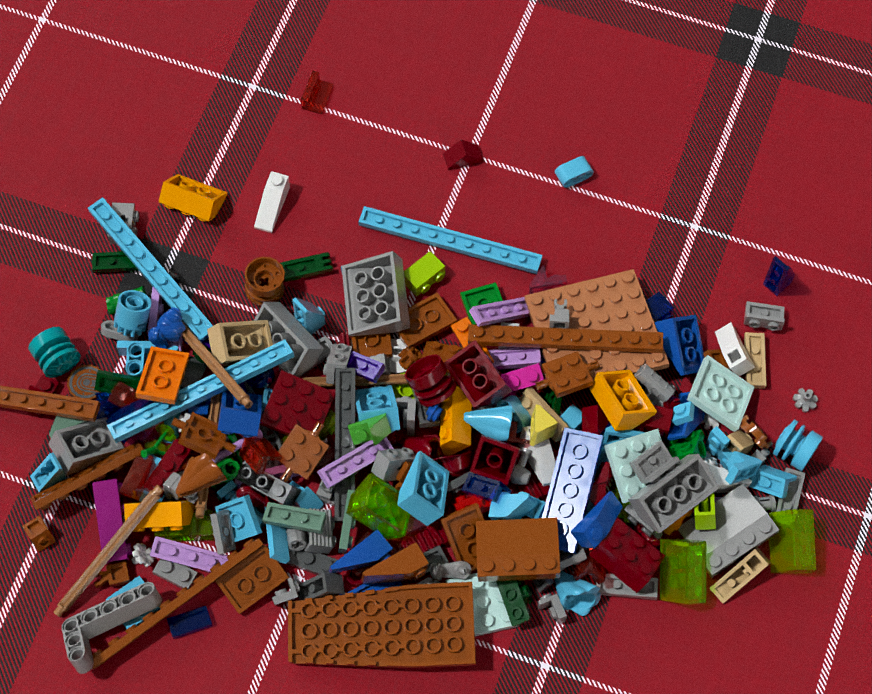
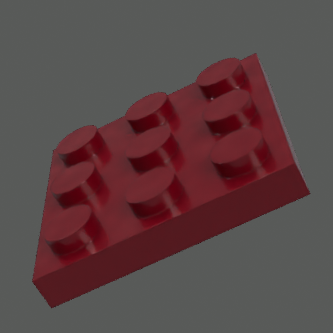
M281 370L260 419V425L289 436L296 424L305 430L312 431L317 421L321 424L324 423L335 392Z

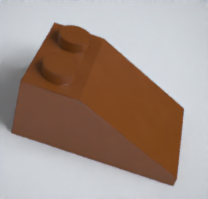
M417 542L362 572L361 581L363 584L409 582L412 579L417 581L425 576L429 563Z

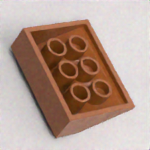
M557 517L476 521L478 582L560 578Z

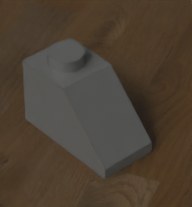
M323 572L298 584L300 592H298L299 601L305 600V598L315 599L328 595L338 596L345 594L343 578L340 574Z

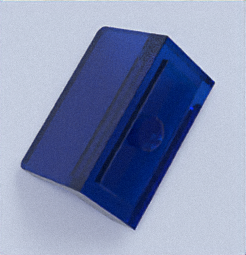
M471 472L462 487V491L466 494L496 503L501 492L511 493V490L501 481Z

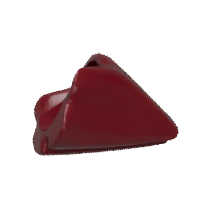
M434 436L403 438L399 441L402 448L406 447L413 450L415 455L417 452L422 451L431 459L444 457L439 450V440ZM436 461L438 464L443 466L441 461Z

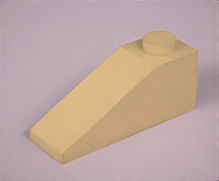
M757 547L712 585L710 590L724 603L771 562Z

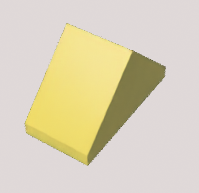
M537 404L531 416V446H535L553 437L558 422Z

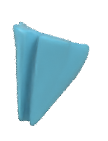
M513 405L465 412L463 419L484 436L498 441H507L512 422Z
M563 571L560 572L559 579H554L557 595L564 610H572L581 616H585L600 601V588L592 583Z

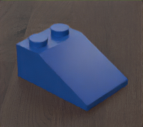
M696 315L655 322L657 332H663V348L679 374L682 376L698 373L704 359V352Z
M229 390L223 391L217 430L224 434L238 433L248 438L257 436L261 419L262 395L245 392L253 402L252 407L247 409L239 403Z

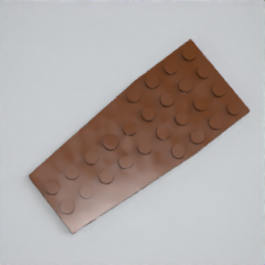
M472 582L413 584L389 587L384 590H366L361 593L351 592L338 596L328 595L323 598H305V600L300 601L290 600L288 601V661L290 664L399 668L476 665Z

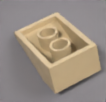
M268 320L218 323L207 329L212 355L222 366H231L273 345Z

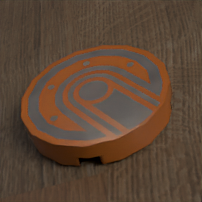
M82 365L73 370L67 382L70 394L73 397L90 400L101 397L104 392L94 390L97 372L101 369L93 365Z

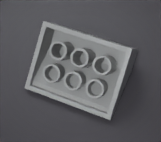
M394 251L342 266L349 336L394 333L410 328L401 257Z
M743 483L715 502L716 529L696 530L695 516L683 523L678 529L711 578L779 532L771 517Z

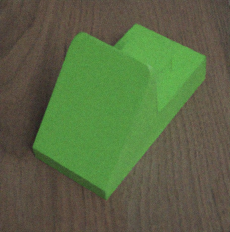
M386 413L348 425L354 445L373 440L374 445H377L392 432Z

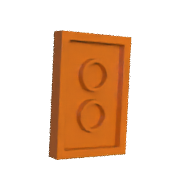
M151 346L136 390V398L175 405L190 358L189 353Z

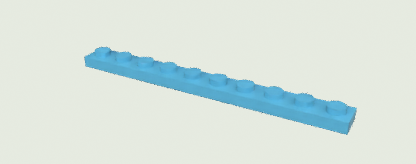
M103 197L89 206L88 211L166 303L171 308L175 307L181 311L183 323L200 342L208 338L207 329L213 325Z
M364 206L358 221L359 225L534 274L538 273L543 256Z
M284 339L224 369L237 384H240L293 358L294 353ZM212 374L179 390L175 405L156 401L108 424L107 427L115 443H118L228 389L215 374Z

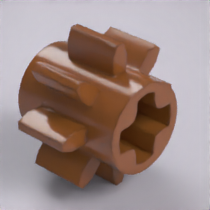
M406 347L398 354L401 357L399 364L405 370L422 357L421 352L415 347Z

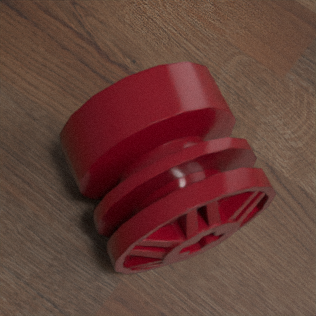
M437 354L428 355L417 360L406 370L404 375L411 389L415 390V396L420 404L425 407L443 402L453 394L457 387L451 373L447 371L442 358Z

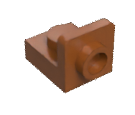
M40 515L22 526L38 552L55 542L54 537Z

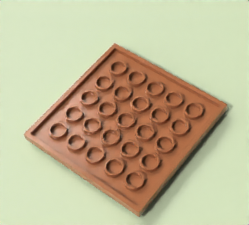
M634 269L524 296L534 327L549 328L550 315L555 313L554 300L557 299V304L563 305L564 300L567 299L569 329L657 332ZM541 348L545 362L577 351L586 364L597 360L600 368L589 371L593 381L597 372L631 370L633 375H635L643 364H647L654 371L669 368V361L664 348L663 353Z

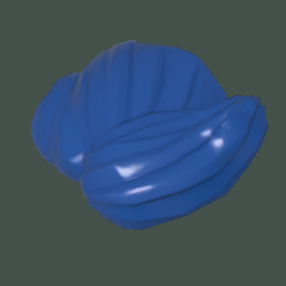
M175 307L170 308L159 318L157 326L149 330L148 339L153 345L158 348L168 349L167 340L170 342L179 341L182 332L185 330L181 311Z

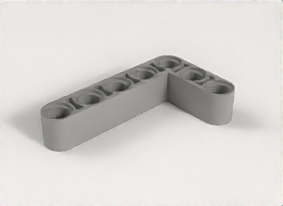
M143 583L80 612L63 622L62 633L67 657L78 673H87L94 665L89 643L90 638L149 612L162 603V597L153 583Z

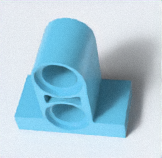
M117 341L119 356H127V375L141 377L151 346H157L153 345L150 341ZM136 352H141L140 355H137V356H134V355H133V354L136 353ZM135 369L140 370L137 373H131Z

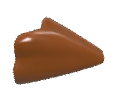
M203 453L189 459L175 491L179 497H184L224 482L227 478L211 457Z

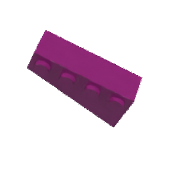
M117 479L92 483L101 551L125 522V503H123L122 497L124 489L123 484ZM126 539L106 564L128 561L129 555H132L131 543H128Z

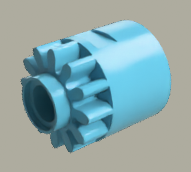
M136 290L122 292L118 297L113 325L117 328V332H123L124 336L130 334L131 337H134L135 333L141 336L142 332L146 331L151 299L145 293Z

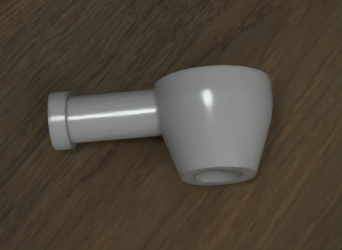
M522 447V453L513 471L511 483L517 485L528 484L531 472L525 468L531 450Z

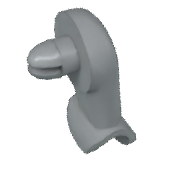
M466 561L446 564L432 563L430 567L431 577L437 580H442V578L465 579L471 573V566Z

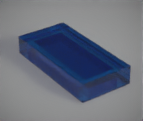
M207 606L167 618L173 639L213 626Z

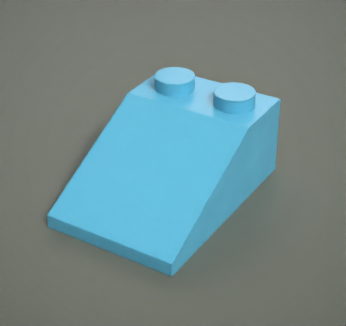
M392 385L355 390L358 422L386 413L391 431L394 432L400 429L398 407Z
M422 451L417 452L400 488L397 505L426 526L430 525L444 515L450 471Z

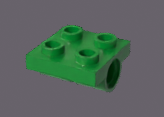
M702 429L692 431L686 438L671 441L666 438L664 445L672 457H678L680 460L690 454H699L702 459L706 457V448L703 443L705 435Z

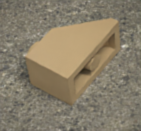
M742 430L727 436L730 439L727 448L732 453L738 451L747 455L754 446L750 435Z

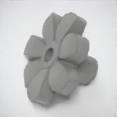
M801 388L798 390V394H794L793 401H797L795 403L796 408L802 407V412L806 413L809 411V408L812 410L816 408L818 397L816 395L812 396L813 390L808 389L805 392Z

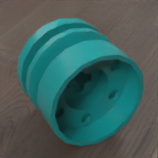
M52 327L39 333L33 338L28 347L29 352L35 361L39 362V367L48 378H55L67 373L76 366L81 357L79 351L70 342L69 336L61 327Z

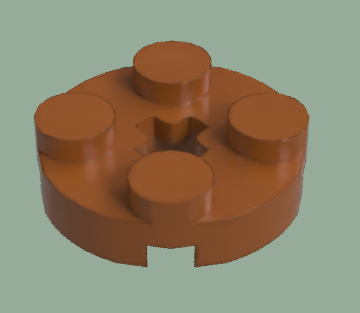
M745 415L740 427L748 435L752 433L756 437L754 442L761 449L764 447L768 449L774 443L771 440L767 442V435L753 420L748 422L749 416Z

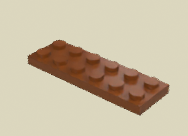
M136 441L30 497V500L36 510L39 508L40 510L47 509L54 500L59 499L61 501L69 497L71 491L75 489L80 491L86 488L88 482L92 480L99 481L105 478V473L111 470L116 472L122 469L124 463L139 460L142 458L141 451L144 449Z

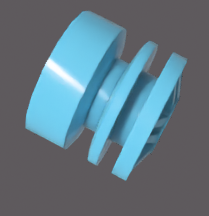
M794 419L791 424L785 427L776 441L773 455L777 457L781 450H784L785 453L781 460L784 461L789 455H792L793 459L790 465L802 472L821 443L823 436L813 430L807 436H804L805 425H802L796 431L795 428L799 421Z

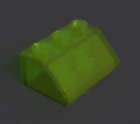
M370 473L351 494L346 514L371 530L376 531L378 529L387 540L404 537L410 514L397 505L399 490L373 473Z
M792 509L768 513L779 529V532L770 538L771 573L814 572L816 570L813 510Z
M660 539V552L665 555L660 563V600L688 605L706 603V541Z

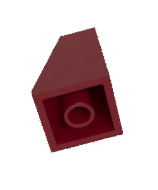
M481 435L470 472L508 485L522 450Z

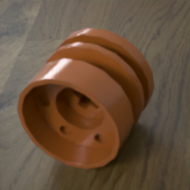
M271 257L255 258L247 265L245 269V294L253 304L262 306L263 302H278L281 300L284 294L285 271L283 266Z

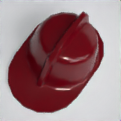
M473 450L433 460L441 461L444 468L450 471L449 474L451 476L458 477L470 471V453Z

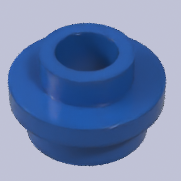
M440 404L428 408L426 415L429 422H436L441 415L443 409L440 407Z

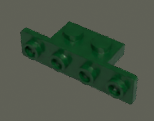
M496 581L511 625L516 627L531 620L527 605L532 603L530 598L532 593L529 586L525 584V581Z

